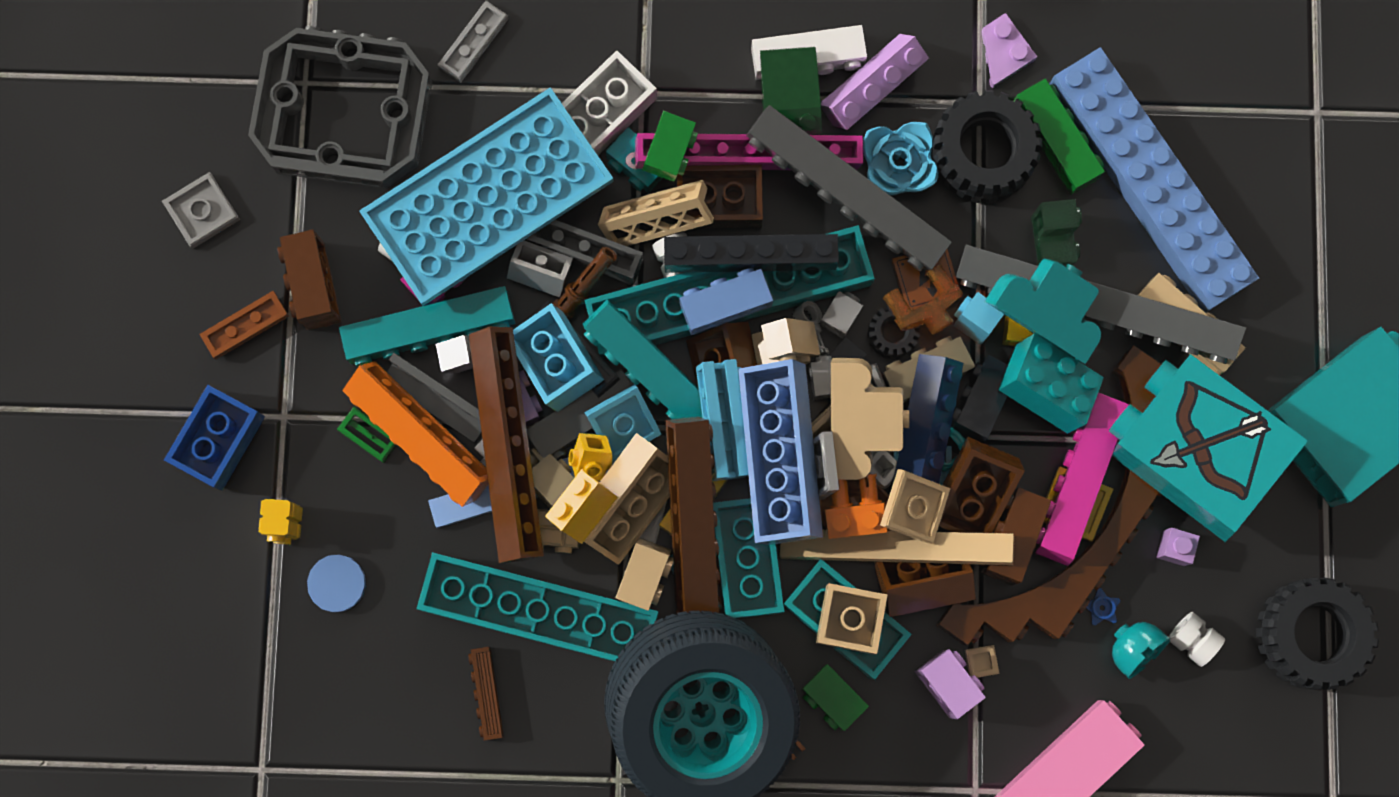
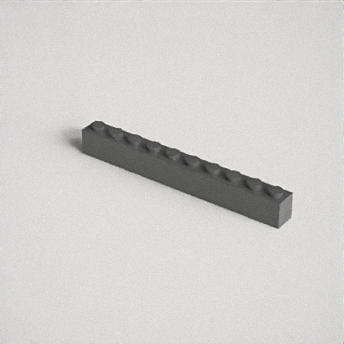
M966 245L956 277L962 279L961 285L977 289V285L980 284L989 287L987 293H990L1001 276L1015 274L1030 280L1038 266ZM1087 281L1097 287L1099 293L1084 315V320H1087L1088 317L1099 320L1097 326L1114 330L1115 325L1127 328L1125 334L1142 339L1143 334L1154 337V343L1170 347L1171 342L1183 345L1181 351L1198 356L1199 351L1211 354L1210 360L1227 364L1228 359L1236 360L1246 327Z

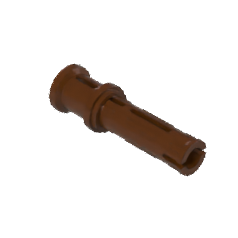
M602 247L575 282L568 283L565 287V293L560 299H556L552 303L564 312L568 320L573 319L575 310L580 304H585L584 300L588 299L589 291L610 265L616 261V253L608 247Z

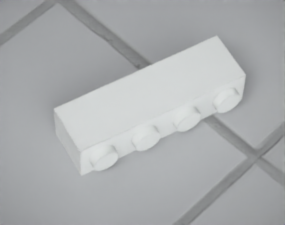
M862 25L753 39L751 50L756 80H761L760 50L815 46L819 75L830 74L837 69H845V71L860 69L867 59Z

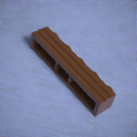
M491 647L471 649V654H468L469 663L470 665L473 664L474 672H471L472 682L476 683L474 698L479 703V708H476L477 718L481 719L482 726H479L480 737H484V741L502 738L504 734Z

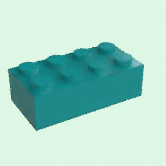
M751 498L713 503V510L716 512L718 520L717 527L714 530L715 539L719 545L718 564L725 615L741 619L784 613L776 544L755 543Z
M822 559L817 562L783 604L788 611L816 634L818 633L826 585L830 583L855 588ZM884 612L877 654L873 655L837 647L833 648L868 678L875 680L912 634Z

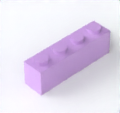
M899 34L821 102V109L833 126L848 130L925 63L929 57L915 36Z

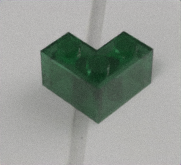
M1075 199L1042 202L1031 216L1038 266L1043 259L1059 262L1065 267L1067 264L1073 266L1077 259L1080 258V246L1074 240V232L1082 224L1081 209L1076 207Z

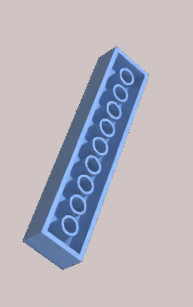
M1098 48L1054 75L1049 85L1055 86L1063 107H1067L1072 112L1077 129L1086 134L1089 140L1088 146L1094 154L1101 158L1105 171L1190 296L1198 302V307L1207 313L1258 280L1259 277L1102 48Z

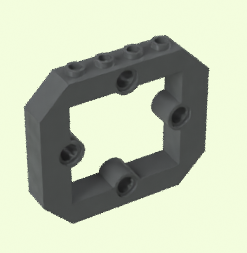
M306 26L305 29L295 28L263 52L248 136L277 174L387 189L419 165L432 79L410 47L399 38L376 39L375 36L366 33L354 36L342 30L325 32L314 26ZM350 49H356V50H357V52H356V54H355L354 56H352V57H346V56H345V54H346V52H347L348 50H350ZM298 58L338 63L351 71L368 67L401 72L397 96H390L381 104V114L386 124L391 128L386 160L347 155L339 144L332 141L321 144L317 150L282 146L287 116L297 114L304 105V99L294 85ZM293 94L290 101L281 102L284 95ZM393 110H403L402 114L399 117H390V114ZM330 155H338L336 162L332 164L326 163Z

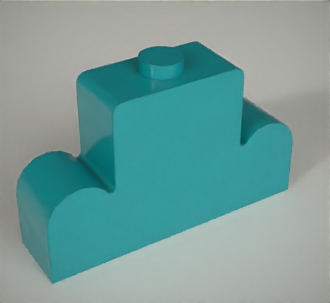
M1043 259L1030 280L1015 274H1005L998 279L985 300L986 303L1084 364H1086L1101 339L1099 327L1095 323L1083 319L1098 295L1099 290L1081 278L1083 272L1070 264H1067L1065 267L1059 262Z

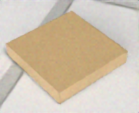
M898 469L880 526L922 542L933 544L951 488Z

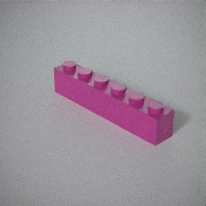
M1098 392L1087 424L1076 429L1072 440L1076 441L1074 450H1068L1063 465L1067 467L1065 475H1059L1053 491L1058 493L1055 501H1051L1046 518L1048 520L1045 528H1041L1038 536L1036 554L1069 566L1074 560L1118 440L1109 430L1129 404Z

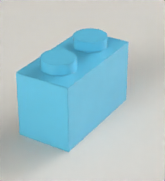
M977 292L973 299L967 296L954 314L958 319L953 326L981 345L1004 314L986 303V297Z

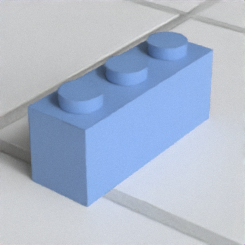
M745 269L737 274L738 277L727 281L726 278H720L711 282V287L702 290L699 287H695L683 293L684 296L680 297L679 300L691 335L772 307L773 299L762 270Z

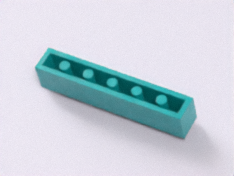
M503 286L341 326L339 330L346 360L351 365L355 364L356 367H359L360 365L372 362V359L383 357L384 360H389L393 353L400 356V352L408 350L411 353H418L427 350L429 345L463 335L469 336L471 333L490 326L510 327V325L516 323L508 291Z
M606 300L583 323L586 330L584 336L595 346L600 343L607 350L605 356L614 365L617 366L621 363L628 370L625 375L635 385L641 382L648 389L645 394L656 405L661 402L669 409L666 414L671 419L702 418L699 388L609 300Z

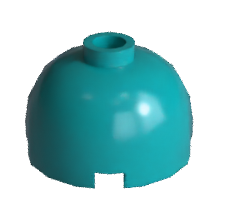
M1137 622L1131 627L1124 624L1114 634L1117 640L1112 647V657L1118 669L1129 679H1132L1146 668L1144 666L1151 659L1154 661L1169 644L1170 638L1161 629L1147 622Z

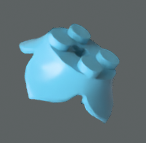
M910 122L902 125L896 131L880 126L866 131L863 153L868 163L867 178L889 195L919 192L934 185L938 179V167L936 162L931 159L933 136L928 124ZM900 157L903 158L905 166H896L894 164L895 161L892 159L898 160Z

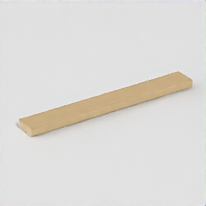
M822 530L823 538L787 542L780 545L781 559L1013 565L1014 534L937 532L934 543L928 544L896 531L829 539L828 530Z

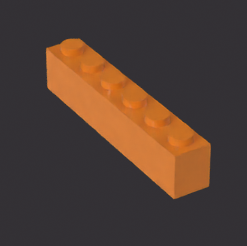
M376 361L360 365L342 390L350 398V401L355 406L360 407L369 416L370 421L379 426L394 444L400 446L409 455L412 462L427 472L430 479L434 483L439 484L455 503L463 507L476 501L489 485L486 467Z

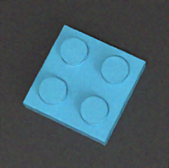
M635 384L584 412L596 435L607 436L612 451V462L617 460L636 433L648 442L661 435L650 410Z

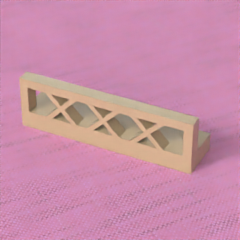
M700 180L606 206L603 208L598 226L606 239L629 246L712 224L714 217L704 202L708 188L704 181ZM698 208L702 216L695 218L685 213L687 210ZM670 216L678 219V222L670 225L660 220L662 217ZM646 223L653 226V229L644 231L636 228V225ZM619 229L629 234L626 237L617 239L613 230Z

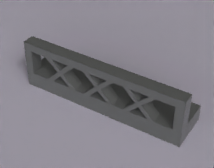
M393 353L389 359L392 365L387 373L430 414L476 444L482 435L479 409Z

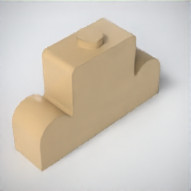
M832 358L831 431L833 433L838 479L842 480L863 479L869 474L873 460L870 451H901L904 442V428H909V410H904L903 389L900 387H868L872 378V367L866 360L860 358Z

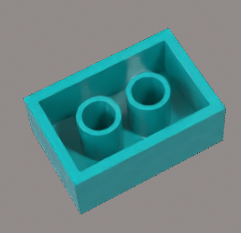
M1034 333L1016 344L999 391L1068 434L1087 424L1104 377Z

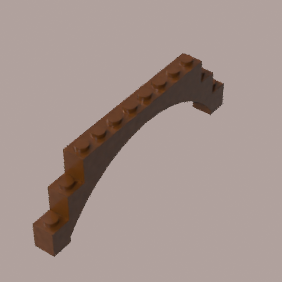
M1134 345L1126 351L1112 373L1119 379L1125 403L1133 405L1143 413L1156 397L1144 387L1162 364ZM1125 467L1121 487L1109 516L1097 536L1069 566L1047 582L1005 600L972 605L951 604L936 626L964 646L970 642L975 644L984 632V629L981 628L982 624L1007 642H1014L1015 639L1020 641L1029 629V626L1026 625L1027 622H1030L1052 639H1059L1060 636L1065 638L1074 626V623L1071 622L1077 612L1081 614L1090 603V599L1087 597L1093 589L1097 591L1106 579L1104 572L1108 566L1113 567L1119 561L1123 554L1119 550L1125 542L1129 544L1139 531L1135 527L1141 519L1146 520L1154 509L1152 502L1156 496L1162 497L1163 495Z

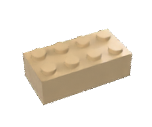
M637 433L600 481L618 498L584 541L618 565L670 497L668 456Z

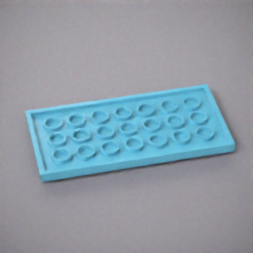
M550 87L370 203L359 212L422 306H424L614 182V179Z

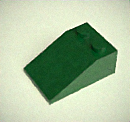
M816 47L760 50L763 111L770 105L807 134L822 135Z

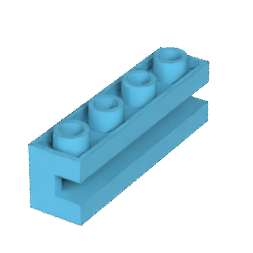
M736 359L724 360L722 363H714V361L702 362L696 367L702 418L709 420V424H711L713 429V439L710 441V453L713 454L715 462L714 469L711 470L712 481L749 476L738 370L740 367H737Z

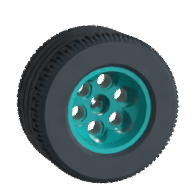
M685 611L677 613V615L672 614L664 619L661 618L655 621L654 624H649L643 628V631H639L634 636V639H631L625 645V648L622 649L615 660L608 677L604 698L605 717L614 749L621 767L631 782L647 797H759L761 793H765L770 788L769 786L779 779L778 776L782 775L786 765L789 764L792 758L791 754L794 753L798 740V730L800 729V707L795 686L787 670L768 643L759 633L744 622L731 616H724V614L712 613L711 611H689L688 613ZM693 680H697V683L693 687H683V685ZM717 682H726V686L722 691H713V686ZM668 702H678V705L674 710H664V707ZM697 702H701L702 709L700 711L696 710L695 704ZM730 708L736 709L733 717H723L726 710ZM678 729H688V733L684 737L677 738L674 736ZM717 732L714 740H704L707 733Z

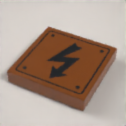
M946 249L932 270L922 269V271L915 269L907 262L909 258L906 255L892 258L891 262L905 308L910 309L911 312L962 298L948 249Z

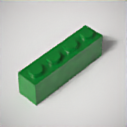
M1045 78L1017 94L1013 102L1016 99L1024 103L1021 108L1024 111L1030 109L1034 114L1032 123L1039 124L1041 132L1038 138L1042 139L1041 149L1070 195H1073L1100 179L1105 172L1103 169L1104 164L1101 158L1091 151L1086 134L1077 129L1072 112L1067 107H1063L1055 86L1049 85Z

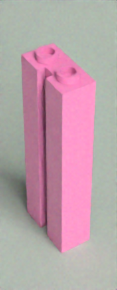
M1098 700L995 797H1090L1144 746L1143 742L1139 739L1142 735L1131 723L1126 725L1119 717L1122 713L1111 701L1106 703L1104 700Z

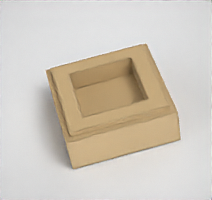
M994 645L964 650L970 676L975 675L978 678L1000 674Z

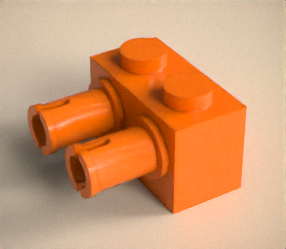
M869 474L863 479H859L861 495L859 505H853L849 501L847 480L838 479L840 490L831 495L832 505L825 510L829 539L887 533L890 531V529L880 526L887 501L882 502V500H879L876 474Z

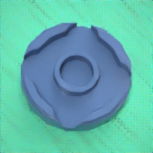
M330 555L319 560L310 570L307 580L308 593L312 601L321 609L334 613L344 612L351 609L362 599L366 589L365 574L360 565L352 558L342 555Z

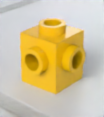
M579 433L575 448L570 450L568 458L569 466L573 467L575 477L582 469L599 481L605 476L606 471L610 469L613 460L607 436Z

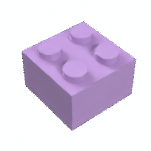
M948 649L941 650L914 672L947 716L952 719H958L986 698L982 693L985 688L975 675L970 676L963 667L967 664L957 651L952 652Z

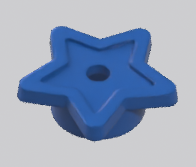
M1099 588L1095 598L1090 600L1086 607L1092 613V624L1097 625L1103 620L1116 623L1115 610L1120 603V599L1106 596L1104 591ZM1101 605L1105 607L1103 611L1100 610Z

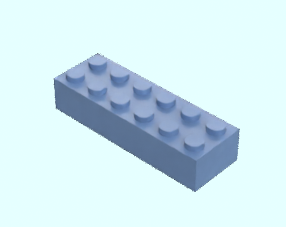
M790 359L739 368L755 543L772 545L823 538L806 365Z

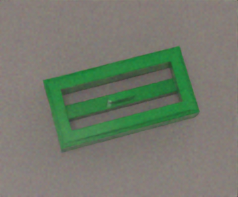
M353 407L337 430L384 463L387 460V456L393 452L396 444L390 441L387 445L352 420L356 415L390 439L379 426L370 421L368 416ZM348 424L383 448V452L380 454L345 428Z

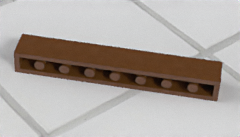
M490 326L469 334L498 559L499 563L519 562L542 557L544 554L513 327Z
M701 417L666 420L676 615L685 611L687 613L689 611L721 613L722 602L718 596L717 588L721 577L719 569L716 567L719 545L715 539L714 530L717 527L718 520L717 514L713 510L716 487L712 481L711 472L714 469L715 462L713 454L710 453L713 429L711 424H709V420Z

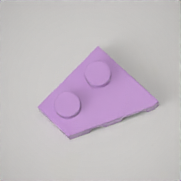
M1006 13L983 27L981 32L983 44L986 48L985 57L990 73L989 82L993 89L1034 62L1037 55Z

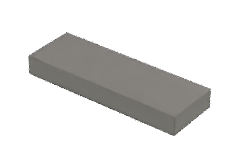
M485 1L438 63V68L461 83L508 21V15L488 1Z

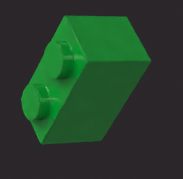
M663 111L642 170L673 182L677 174L683 176L689 160L683 158L687 148L693 149L698 133L693 131L696 122Z
M828 664L802 688L806 693L802 698L814 710L819 707L826 714L823 720L834 731L838 727L845 731L869 707Z

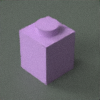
M1175 528L1163 530L1156 558L1181 566L1193 564L1200 536Z

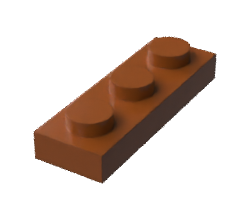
M271 291L199 335L212 357L217 360L288 318L289 314L277 294Z

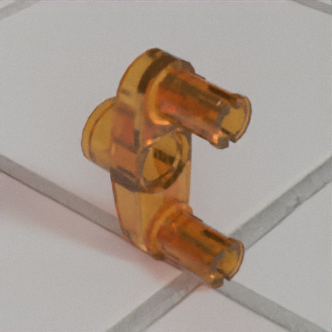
M941 264L933 267L932 270L926 273L939 292L938 297L916 310L909 307L898 288L890 291L883 297L894 314L895 322L901 331L925 324L931 334L935 335L954 322L946 309L963 292L957 284L952 282Z

